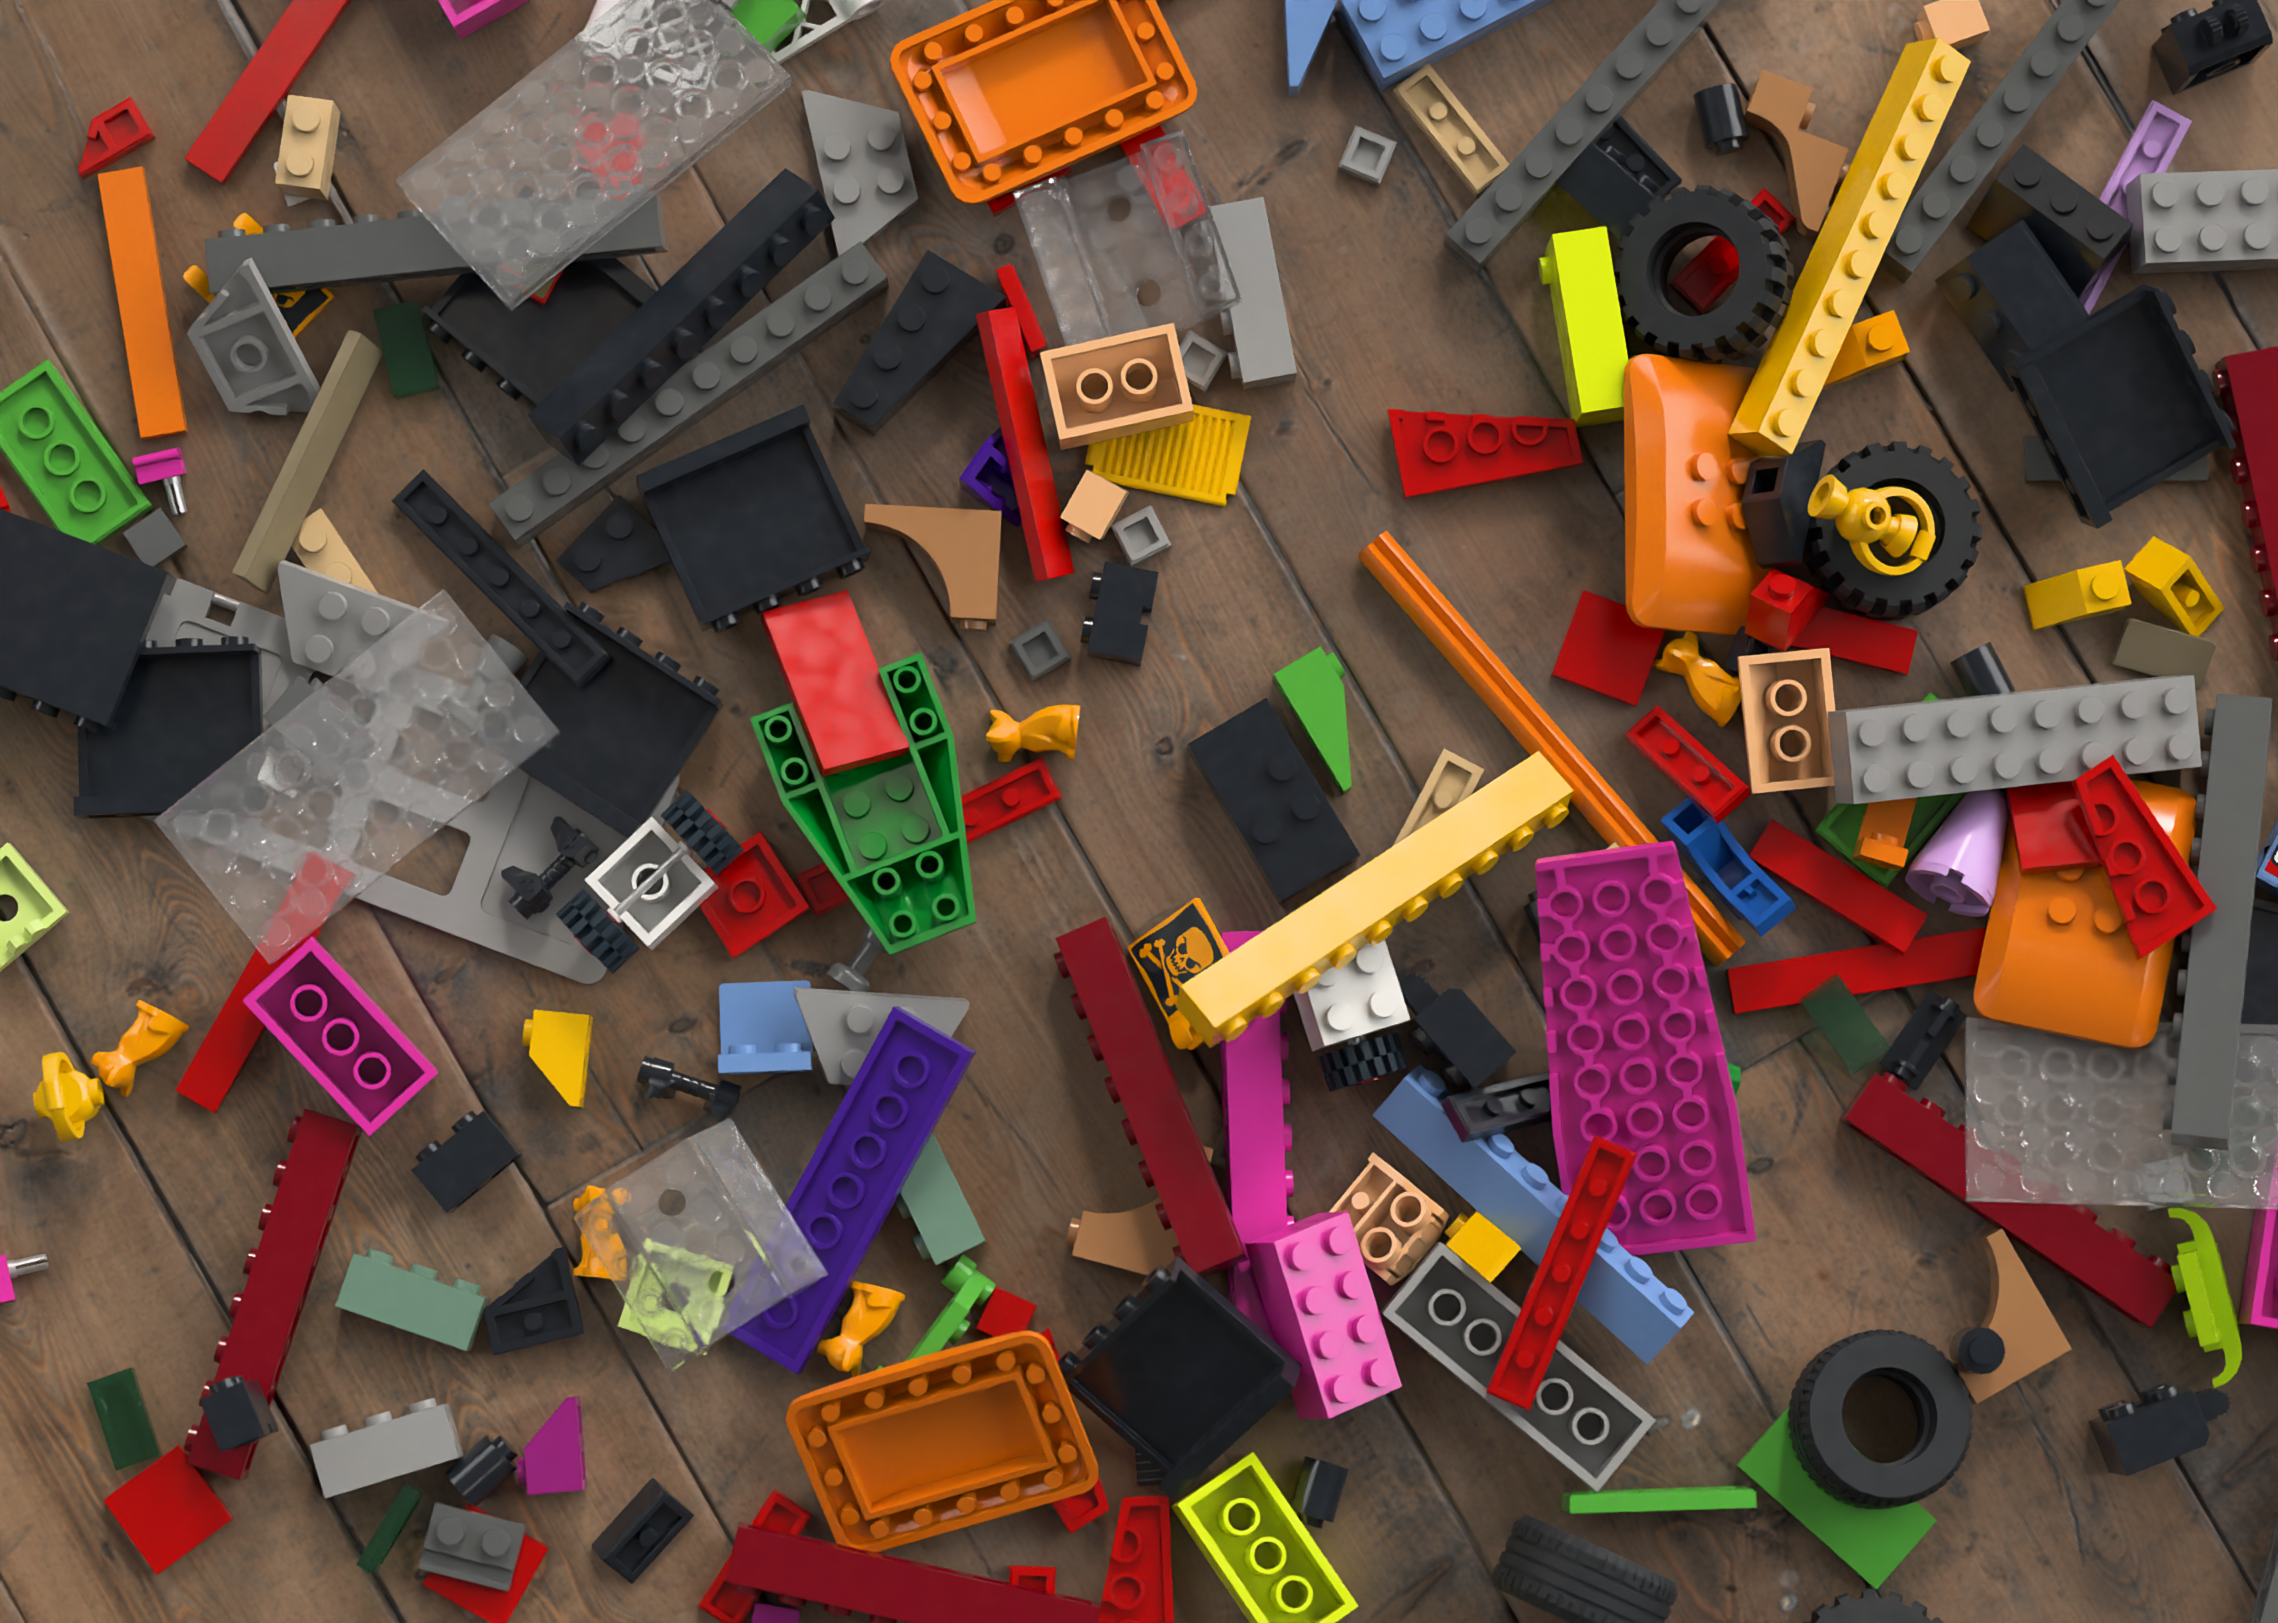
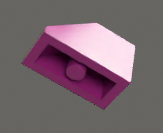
M580 1396L566 1398L525 1446L524 1457L517 1458L518 1482L520 1486L527 1485V1495L587 1489Z

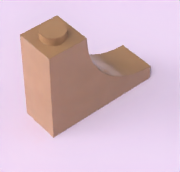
M865 504L864 524L866 529L880 530L903 538L924 553L936 567L949 596L951 623H960L959 630L968 632H985L987 625H996L1002 511Z
M1203 1146L1210 1162L1213 1149ZM1160 1197L1142 1207L1120 1213L1106 1214L1083 1211L1081 1220L1072 1218L1065 1243L1074 1247L1072 1256L1144 1275H1149L1159 1265L1166 1268L1176 1259L1172 1247L1179 1245L1173 1228L1165 1231L1157 1214L1155 1205L1162 1202Z
M2002 1228L1993 1229L1979 1237L1988 1260L1991 1278L1989 1305L1981 1327L1992 1329L2002 1338L2005 1346V1356L2001 1365L1991 1373H1967L1957 1368L1959 1377L1963 1378L1965 1382L1963 1385L1968 1389L1969 1395L1967 1396L1972 1404L1982 1402L2072 1350Z

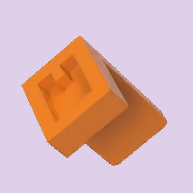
M1918 797L1867 803L1851 859L1894 872L1904 868L1909 850L1903 847Z

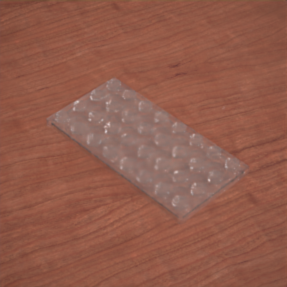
M621 0L395 181L399 189L512 311L792 86V77L719 0Z
M442 589L158 816L154 822L265 960L272 965L558 736L560 731L447 591Z
M1966 1017L1964 1022L1966 1201L2278 1209V1025L2241 1024L2229 1149L2227 1151L2172 1145L2171 1130H2163L2165 1102L2174 1103L2176 1086L2167 1084L2170 1057L2179 1058L2180 1041L2172 1040L2173 1022H2158L2153 1041L2146 1047L2132 1050L1994 1022L1986 1018Z

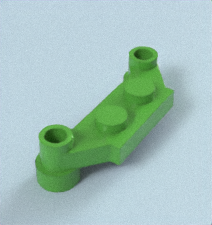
M963 1253L951 1265L940 1282L955 1293L905 1361L939 1352L947 1341L955 1345L970 1325V1322L964 1318L970 1312L969 1310L973 1304L976 1303L978 1306H981L996 1287L993 1281L975 1269L977 1264ZM879 1364L873 1371L884 1367Z

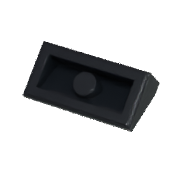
M652 1478L593 1542L592 1548L601 1560L633 1584L690 1521L694 1514L663 1485Z

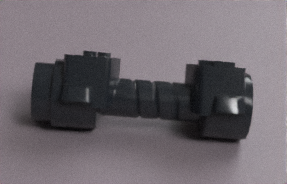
M559 816L554 818L550 830L555 838L558 852L561 854L550 864V867H547L539 876L536 873L522 870L516 866H510L501 871L502 878L515 889L514 895L508 902L527 920L533 914L542 913L549 907L550 902L553 900L550 890L575 865L581 868L586 867L588 864L590 865L597 858V852L600 850L578 828L574 830Z
M647 1056L644 1057L637 1077V1082L644 1084L646 1087L644 1099L647 1100L653 1097L673 1099L677 1090L704 1099L703 1109L710 1113L718 1124H723L728 1115H733L741 1093V1085L723 1079L717 1085L674 1070L675 1063L654 1057V1059Z

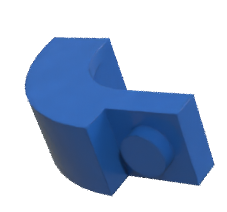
M1686 798L1660 820L1680 852L1712 892L1739 920L1743 919L1760 937L1796 909L1792 899L1743 850L1723 820L1717 824L1689 798Z

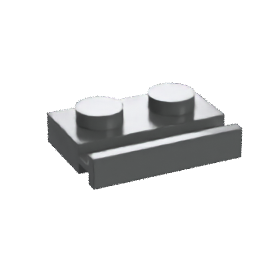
M435 1502L418 1569L509 1591L527 1524Z

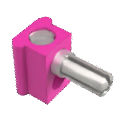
M177 447L132 458L139 485L162 480L172 515L178 516L179 510L181 515L186 513L187 507L180 483V475L187 474L181 448Z
M45 1254L8 1261L6 1255H0V1304L16 1301L11 1278L48 1269L49 1263L45 1262L16 1269V1267L47 1260Z

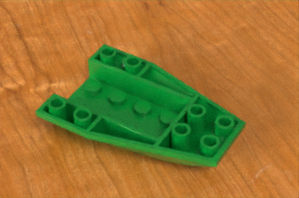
M921 652L878 669L902 732L906 735L910 745L908 754L822 777L793 702L750 718L782 804L890 956L977 923L954 736Z

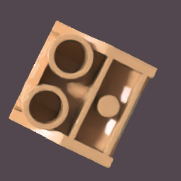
M1372 1153L1367 1159L1369 1161L1367 1167L1329 1212L1348 1211L1364 1264L1392 1286L1411 1274L1440 1239L1449 1214L1375 1153Z

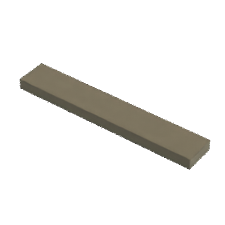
M352 330L347 332L232 573L257 591L269 593L278 574L279 562L285 560L384 353L361 333Z

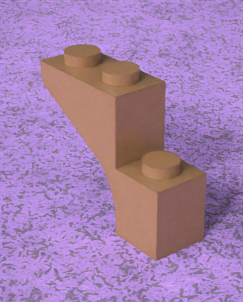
M1762 69L1744 112L1746 123L1767 133L1779 146L1784 158L1793 216L1796 218L1794 222L1796 232L1802 238L1812 241L1819 229H1822L1832 207V204H1829L1834 188L1840 189L1851 164L1844 162L1849 148L1798 130V128L1806 130L1812 118L1816 104L1808 101L1813 88Z

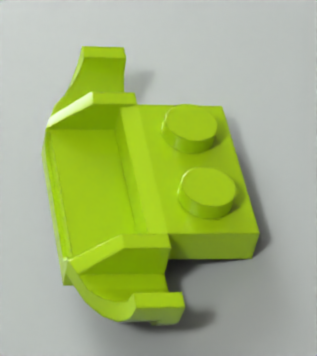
M2168 1208L2170 1218L2177 1217L2185 1220L2193 1231L2194 1239L2177 1244L2179 1264L2171 1266L2177 1292L2186 1291L2191 1309L2183 1311L2189 1337H2198L2200 1347L2203 1346L2205 1352L2222 1348L2224 1350L2225 1368L2220 1375L2212 1378L2213 1386L2217 1388L2228 1383L2237 1373L2242 1360L2240 1328L2221 1255L2210 1227L2197 1213L2184 1208Z

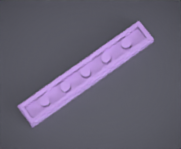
M2152 100L2147 106L2098 199L2128 220L2126 185L2139 174L2165 173L2192 121ZM2125 246L2080 300L2088 314H2090Z

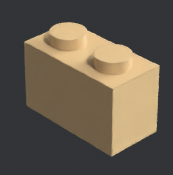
M288 95L275 184L283 195L328 200L341 115L333 100Z

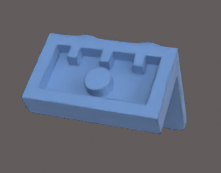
M809 981L723 983L719 986L721 1055H718L719 1074L748 1075L814 1072L813 1044L806 1030L807 1026L799 1005L793 996L794 987L811 988Z

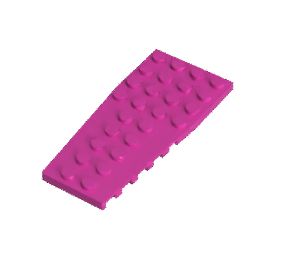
M1665 841L1537 859L1535 872L1547 1029V1053L1549 1058L1552 1128L1562 1193L1570 1194L1593 1137L1597 1135L1638 1153L1607 1226V1229L1617 1238L1618 1244L1629 1254L1637 1256L1756 1241L1737 1102L1675 842Z

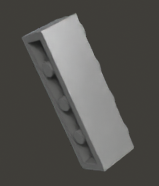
M1264 197L1210 206V220L1203 221V230L1207 248L1215 247L1218 264L1211 265L1215 292L1224 290L1227 308L1219 309L1223 335L1232 334L1235 352L1227 353L1232 380L1240 378L1242 390L1296 381L1297 370Z

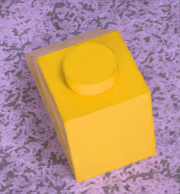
M2155 536L2149 540L2124 568L2139 593L2183 633L2199 637L2225 609L2191 556Z
M2121 560L2074 570L2023 586L2033 631L2119 612L2132 604Z
M534 1010L533 1020L526 1019L524 1023L523 1046L530 1047L529 1056L566 1102L572 1107L583 1108L593 1017L585 1014Z
M1473 1211L1469 1217L1461 1212L1444 1231L1449 1237L1444 1245L1472 1267L1488 1283H1491L1521 1250L1519 1245L1477 1211Z

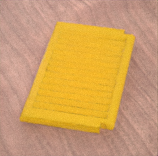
M1192 404L1194 417L1191 422L1089 444L1085 465L1093 467L1094 473L1116 485L1225 507L1227 504L1226 494L1234 496L1236 494L1251 416Z

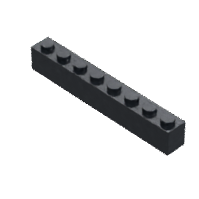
M786 168L779 173L528 414V417L544 440L579 466L835 219L820 191Z

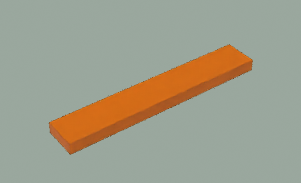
M140 166L97 174L140 438L144 441L188 433L145 169Z

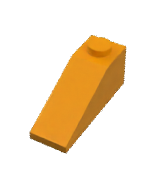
M1894 310L1850 326L1822 390L1901 362L1908 355L1910 350Z

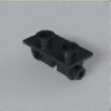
M1929 990L1878 1065L1916 1091L1961 1027L1967 1015L1959 1010L1960 1006L1947 997L1941 998Z

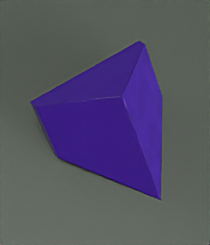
M1000 427L984 442L959 477L960 489L992 511H1002V518L1018 527L1022 521Z

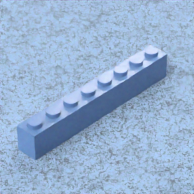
M1419 1064L1399 1083L1372 1116L1480 1214L1519 1245L1521 1251L1539 1266L1569 1195L1563 1194L1549 1181L1543 1169L1533 1163H1529L1514 1150L1512 1142L1501 1133L1462 1143L1441 1106L1447 1096L1454 1094L1446 1088L1444 1081L1439 1075L1433 1071L1426 1070ZM1606 1228L1576 1301L1648 1365L1694 1314V1311L1687 1306L1686 1300L1680 1293L1674 1289L1667 1288L1652 1274L1650 1267L1640 1258L1629 1254L1618 1244L1615 1235Z

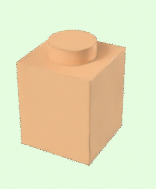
M1979 0L1936 1L1923 6L1916 17L1918 22L1914 23L1918 41L1940 38L1955 50L1982 41L1990 31Z
M1086 470L1060 518L1069 522L1066 531L1087 543L1091 541L1093 536L1103 540L1130 492L1093 471Z

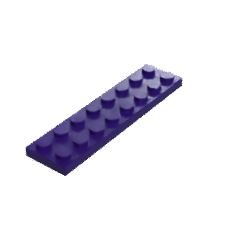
M899 1006L892 1008L719 1328L795 1374L802 1373L976 1051Z

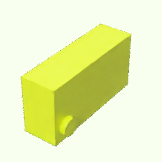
M1603 226L1552 234L1544 251L1545 257L1538 258L1542 285L1549 284L1571 419L1575 420L1576 428L1623 421L1624 370L1628 362V354L1607 228Z
M1254 1452L1243 1455L1171 1506L1249 1623H1336L1358 1607Z

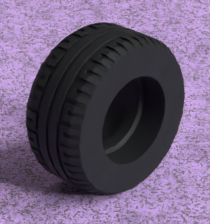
M1877 1329L1875 1331L1869 1330L1857 1333L1837 1341L1823 1349L1822 1352L1818 1353L1807 1364V1368L1802 1370L1800 1378L1795 1383L1796 1387L1792 1390V1399H1790L1788 1405L1790 1406L1788 1411V1429L1791 1432L1789 1437L1793 1442L1792 1448L1793 1451H1796L1798 1462H1801L1803 1471H1807V1476L1816 1482L1815 1484L1819 1489L1823 1488L1826 1494L1832 1495L1838 1501L1842 1500L1847 1505H1854L1857 1508L1865 1507V1509L1883 1510L1901 1507L1924 1499L1938 1491L1939 1488H1942L1955 1475L1954 1472L1959 1470L1960 1463L1966 1457L1965 1452L1969 1449V1440L1972 1437L1971 1429H1973V1422L1971 1421L1973 1411L1970 1409L1972 1403L1968 1399L1967 1395H1969V1392L1963 1385L1965 1384L1963 1378L1959 1377L1958 1369L1952 1366L1951 1360L1946 1359L1945 1354L1941 1350H1936V1346L1928 1344L1923 1338L1918 1339L1913 1334H1906L1903 1331L1895 1332V1330ZM1880 1376L1895 1382L1908 1394L1915 1407L1918 1420L1915 1443L1907 1455L1895 1462L1876 1463L1865 1458L1852 1446L1845 1434L1842 1423L1843 1401L1849 1388L1863 1378Z
M1524 1515L1515 1521L1511 1530L1512 1535L1511 1537L1508 1536L1504 1545L1506 1549L1505 1551L1502 1550L1498 1559L1500 1563L1499 1565L1496 1564L1492 1573L1494 1588L1570 1623H1664L1665 1619L1668 1620L1672 1611L1669 1608L1671 1605H1674L1678 1596L1676 1582L1529 1515Z

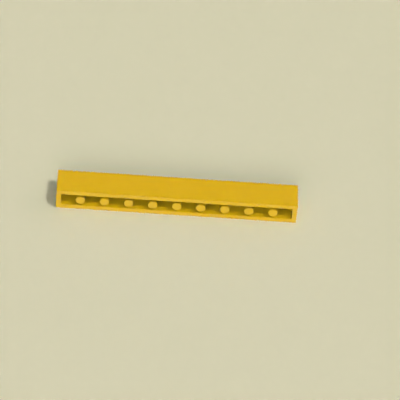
M1940 38L1906 44L1796 283L1790 305H1786L1782 314L1784 319L1778 329H1775L1729 429V436L1760 457L1790 455L1793 453L1971 63L1970 60Z
M1539 751L1181 985L1176 1008L1210 1048L1223 1039L1226 1042L1233 1041L1246 1030L1248 1023L1259 1015L1263 1018L1271 1016L1283 1005L1285 998L1296 991L1299 994L1307 992L1320 980L1321 974L1332 967L1336 970L1343 968L1353 960L1357 950L1368 943L1372 946L1379 944L1389 936L1393 926L1405 919L1407 922L1415 920L1428 908V903L1439 896L1443 899L1450 897L1463 885L1464 879L1475 872L1478 875L1486 873L1498 862L1499 856L1509 849L1513 852L1519 851L1532 840L1535 832L1544 826L1551 829L1558 825L1569 813L1567 808L1574 790Z

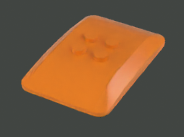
M993 0L902 40L895 45L890 56L891 71L951 194L962 204L972 206L984 203L1044 178L1184 114L1193 106L1198 91L1195 80L1155 0Z
M1653 354L1636 355L1629 359L1625 366L1626 608L1629 617L1638 626L1735 636L1741 626H1746L1751 593L1773 569H1762L1758 566L1742 507L1750 463L1761 457L1728 435L1757 369L1729 364L1702 363Z
M2130 779L2189 866L2192 841L2197 823L2195 821V798L2189 792L2180 788ZM2009 815L1994 903L1990 908L1973 992L1974 1007L1983 1018L1990 1021L2124 1049H2141L2153 1041L2157 1031L2175 937L2137 961L2103 867L2020 875Z
M1032 1331L1016 1332L961 1345L832 1384L794 1399L788 1406L786 1414L787 1427L836 1543L873 1552H880L1083 1494L1092 1489L1097 1482L1099 1474L1097 1460L1052 1348L1045 1337Z

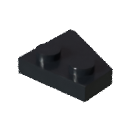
M620 495L609 504L556 560L590 593L610 587L618 581L632 579L645 574L644 572L671 563L657 530Z
M566 1247L554 1250L535 1269L524 1275L511 1289L502 1296H499L483 1310L493 1355L585 1334Z

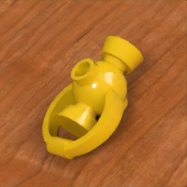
M1828 474L1817 483L1808 502V514L1812 517L1827 520L1834 518L1838 532L1850 542L1852 551L1859 562L1867 569L1881 575H1903L1913 571L1923 562L1926 563L1936 539L1934 535V520L1929 506L1917 493L1906 488L1890 486L1872 490L1863 487L1853 489L1847 493V488L1833 475ZM1890 496L1901 498L1909 503L1917 513L1921 525V530H1919L1909 554L1911 558L1893 567L1877 560L1868 544L1880 539V545L1893 558H1898L1912 544L1917 532L1918 521L1915 516L1894 514L1891 516L1890 505L1886 500Z
M64 1052L44 1055L42 1058L44 1079L33 1093L37 1116L39 1119L48 1117L53 1122L61 1142L79 1139L84 1134L85 1122L92 1119L98 1113L101 1105H104V1093L99 1078L89 1079L84 1073L74 1070L71 1061Z

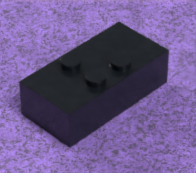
M1267 698L1188 743L1187 751L1279 905L1359 858V851Z

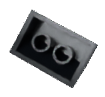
M2023 144L1994 180L1966 225V229L1985 243H1988L2024 219L2080 301L2129 241L2133 224Z
M2024 219L1965 257L1935 280L2011 392L2015 391L2003 366L2090 316Z

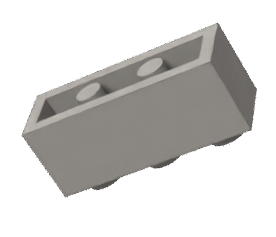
M434 1397L408 1405L410 1414L393 1419L391 1412L388 1411L365 1418L366 1428L348 1433L345 1424L319 1432L321 1441L309 1446L324 1498L462 1457L464 1453L449 1403L437 1406Z

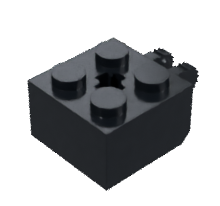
M2214 0L2211 2L2213 7L2199 14L2196 8H2191L2173 16L2170 19L2172 24L2160 30L2162 35L2153 44L2152 49L2172 95L2254 63L2273 44L2272 32L2258 0Z
M1409 974V977H1405L1399 983L1405 1004L1416 1015L1408 1023L1414 1030L1409 1034L1410 1039L1426 1056L1433 1051L1444 1064L1439 1069L1440 1073L1454 1089L1458 1090L1462 1087L1467 1091L1475 1089L1516 1053V1050L1462 989L1448 988L1439 996L1428 982L1425 983L1420 975L1416 976L1415 974L1413 976Z
M2164 1383L2142 1391L2141 1396L2143 1400L2139 1402L2129 1401L2125 1403L2124 1400H2120L2099 1408L2100 1417L2090 1420L2089 1424L2109 1473L2129 1476L2205 1446L2210 1436L2206 1422L2218 1418V1415L2223 1416V1413H2227L2231 1402H2229L2230 1397L2227 1396V1393L2216 1388L2194 1392L2190 1389H2179L2176 1384L2167 1386Z

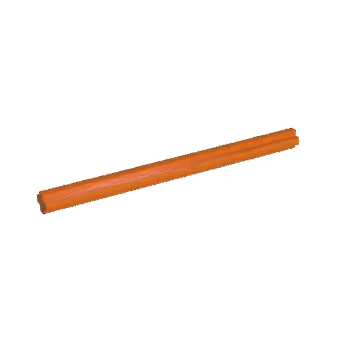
M1387 530L1358 554L1359 560L1531 756L1539 751L1574 790L1570 801L1609 846L1614 842L1620 848L1659 842ZM1681 868L1700 950L1715 967H1718L1740 949L1746 941Z

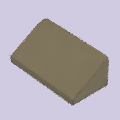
M2129 618L2123 622L2112 665L2152 677L2194 675L2195 689L2199 690L2217 643Z

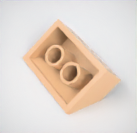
M1174 323L1040 352L1061 450L1193 421L1194 410Z
M1829 648L1737 657L1751 794L1835 786L1828 712L1835 711Z

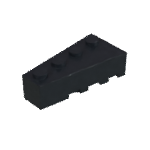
M928 250L834 400L835 413L874 436L915 396V393L932 377L934 378L946 366V363L958 351L967 346L979 334L976 314L1006 308V297Z

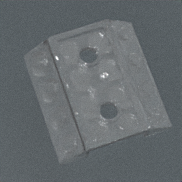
M1183 129L1141 144L1142 151L1064 181L1053 177L1013 192L1066 346L1174 323L1177 333L1207 322L1243 301ZM1124 197L1131 203L1130 215L1123 221H1112L1108 216V206L1113 199ZM1145 282H1156L1161 291L1159 300L1152 306H1142L1137 300L1138 288Z
M731 1118L683 1140L607 1188L573 1216L670 1374L710 1350L709 1346L786 1297L791 1299L829 1275ZM670 1190L682 1192L686 1199L684 1210L676 1216H667L660 1209L661 1197ZM718 1269L730 1270L735 1277V1286L726 1295H716L709 1288V1278Z

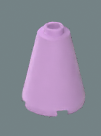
M1990 789L1971 791L1965 794L1909 865L1905 879L1914 892L1932 904H1935L1937 897L1950 902L1951 905L1948 911L1956 914L1979 917L1985 916L1988 913L1991 905L1994 903L2010 815L2008 802L2005 800L2006 796L2002 791Z

